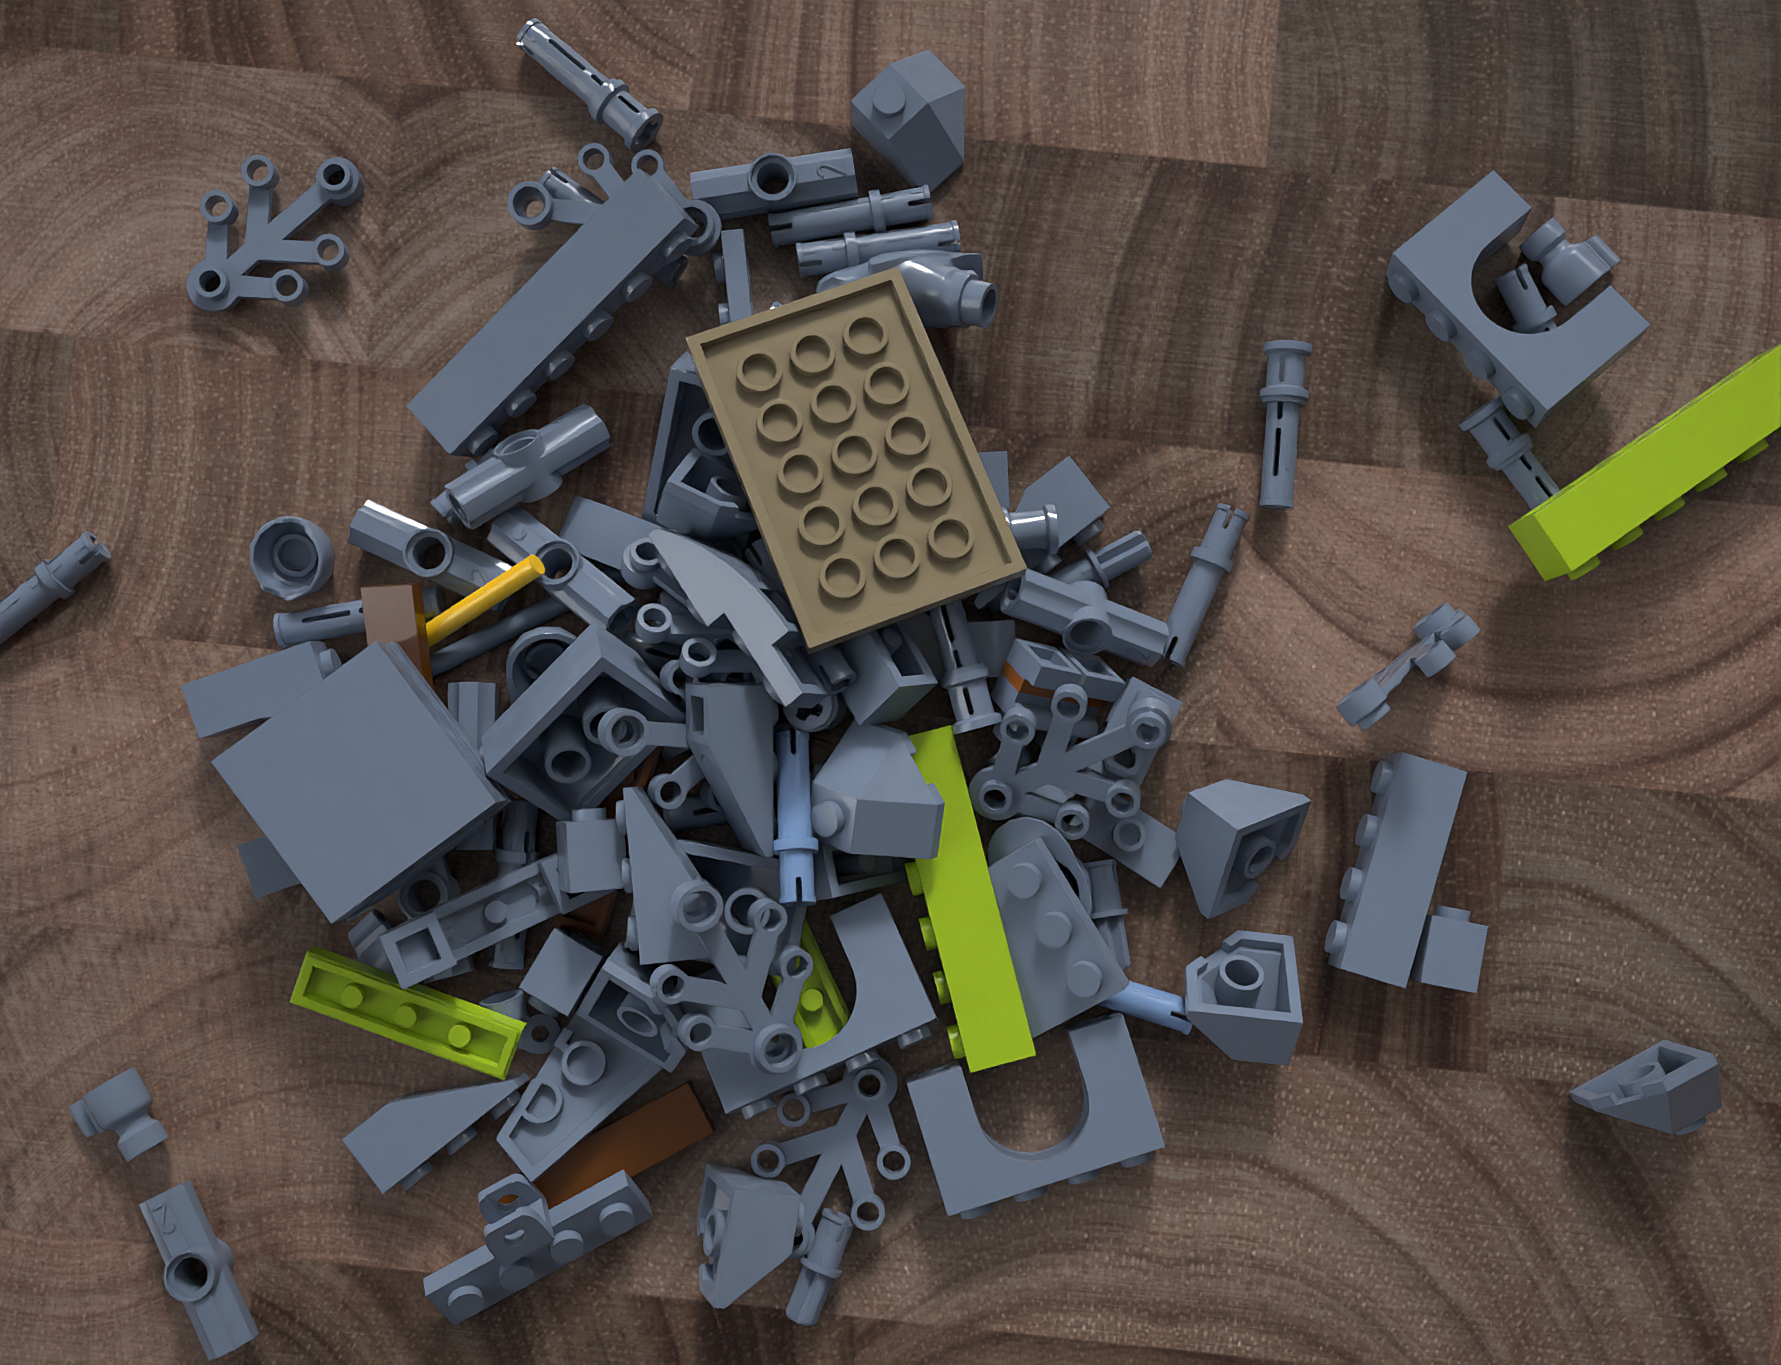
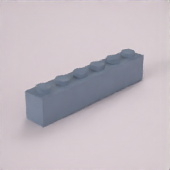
M638 168L406 407L450 455L472 457L473 455L479 456L485 453L498 440L499 434L497 430L510 417L517 418L528 411L537 400L535 392L548 379L555 380L568 371L575 362L573 354L587 340L594 341L611 327L614 322L612 315L625 301L633 302L641 297L653 282L650 276L665 261L671 263L688 250L692 243L690 236L699 226L655 178Z

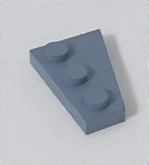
M1041 837L1034 839L996 861L988 868L1032 1038L1126 989L1130 983Z
M591 983V985H590L589 988L587 989L586 993L584 994L583 998L581 999L582 1002H583L585 996L587 995V993H588V991H589V989L591 988V986H592L593 983ZM575 1013L568 1026L563 1028L554 1043V1049L536 1078L531 1080L496 1137V1140L527 1179L534 1183L665 1069Z

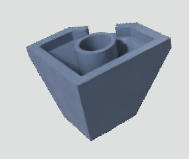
M928 49L889 64L850 101L851 125L912 188L928 184L931 195L964 165L966 87Z
M693 447L667 480L662 492L656 521L667 526L669 531L687 534L712 544L757 530V523L734 466Z
M854 719L812 782L811 824L813 838L850 854L932 859L938 856L945 802L934 782L926 784L912 758L917 751L906 732L880 723L859 726L856 719Z
M1229 779L1195 789L1188 793L1181 806L1180 812L1182 816L1175 840L1202 915L1210 919L1243 905L1260 887L1253 880L1254 877L1267 868L1274 856L1282 862L1296 846L1311 804L1309 798L1302 794Z
M1238 930L1223 940L1222 947L1209 957L1204 959L1200 956L1186 966L1184 971L1186 1018L1232 1060L1288 1066L1303 1025L1293 936Z
M621 940L601 968L576 1014L672 1073L688 1050V1047L679 1039L677 1034L678 1023L684 1016L680 1002L672 1005L666 1004L652 993L650 977L655 969L662 964L640 965L639 951H631L630 948H626L625 941ZM672 976L663 982V993H668L675 989Z
M1668 1040L1660 1041L1569 1091L1575 1103L1594 1111L1677 1135L1687 1134L1699 1129L1707 1122L1705 1116L1722 1107L1719 1064L1713 1053Z
M707 1162L697 1212V1238H703L704 1253L709 1257V1264H701L699 1267V1290L713 1308L725 1309L791 1255L794 1237H799L803 1230L805 1209L801 1202L802 1197L785 1182L763 1178L757 1174L719 1163Z

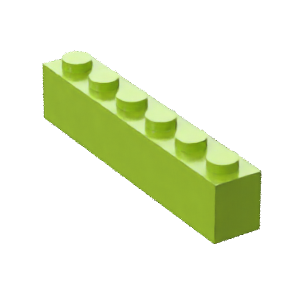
M1781 344L1755 356L1508 526L1544 581L1567 574L1570 580H1575L1588 573L1601 563L1597 554L1610 546L1615 551L1631 543L1644 533L1639 526L1651 516L1655 521H1659L1674 513L1686 504L1681 495L1692 488L1696 492H1700L1714 485L1728 475L1723 468L1727 463L1735 459L1740 464L1762 452L1769 446L1765 437L1773 431L1781 435Z
M946 725L908 735L917 751L912 758L926 784L934 782L945 802L938 856L932 859L914 858V862L904 865L912 896L923 894L928 916L918 919L926 950L936 948L938 950L942 970L932 972L940 1004H952L956 1024L946 1028L954 1059L965 1057L971 1073L1036 1056L951 725Z

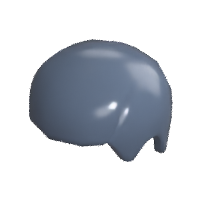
M279 516L275 520H271L261 526L251 542L250 567L260 583L261 590L284 598L285 601H294L305 598L323 588L334 572L336 553L330 537L314 522L297 516Z

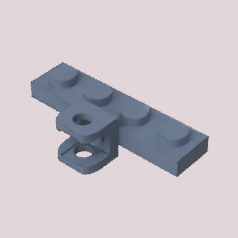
M623 1169L549 1210L546 1197L534 1183H531L524 1175L512 1174L478 1194L480 1212L489 1223L484 1227L486 1245L423 1278L425 1296L455 1326L652 1218L649 1200ZM514 1194L518 1196L514 1202L509 1204L498 1202L505 1195Z

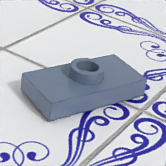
M1117 794L1113 796L1120 804L1129 803ZM1085 796L1082 803L1088 807L1091 817L1089 829L1082 839L1111 858L1116 859L1117 862L1151 884L1161 888L1181 856L1175 840L1176 832L1140 809L1129 818L1115 817L1107 810L1105 802ZM1073 815L1068 824L1075 826L1083 821L1077 815Z

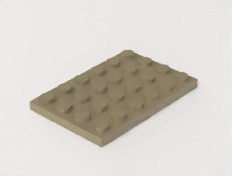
M898 266L685 338L686 348L794 619L801 631V637L808 654L1025 575L1027 570L1026 564Z

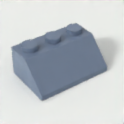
M593 621L481 736L486 775L556 819L572 821L571 810L596 808L657 747L655 745H646L641 752L633 756H621L606 750L598 738V725L601 718L608 711L614 708H627L641 713L647 721L680 724L686 719V710L672 693L664 690L660 679L635 650ZM623 720L616 722L612 728V736L615 741L621 740L626 734L627 727Z

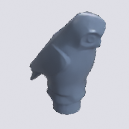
M914 249L882 253L870 258L868 262L834 271L818 281L816 289L817 294L898 266L924 328L937 327L947 329L950 326L966 329L971 325L987 328L994 320L999 301L996 284L983 281V261L980 253L968 254L944 250Z

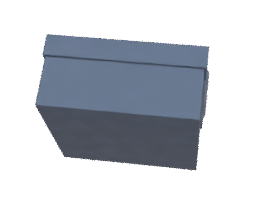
M375 641L211 761L331 924L344 919L347 922L352 921L376 903L383 901L515 801L504 785L486 775L483 756L401 646L393 641L388 644Z

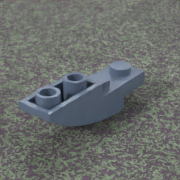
M656 528L649 534L650 539L660 552L657 555L660 566L671 578L679 582L687 594L686 604L691 614L707 627L734 630L732 635L736 644L746 655L755 659L765 675L763 684L775 701L785 707L813 708L829 695L799 650V647L804 644L801 631L794 619L786 597L777 587L740 558L710 542L687 534Z

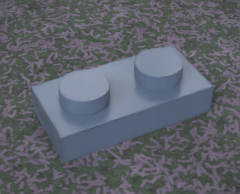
M743 229L721 231L723 250L713 251L717 284L726 283L728 303L719 304L721 326L754 315L747 244Z

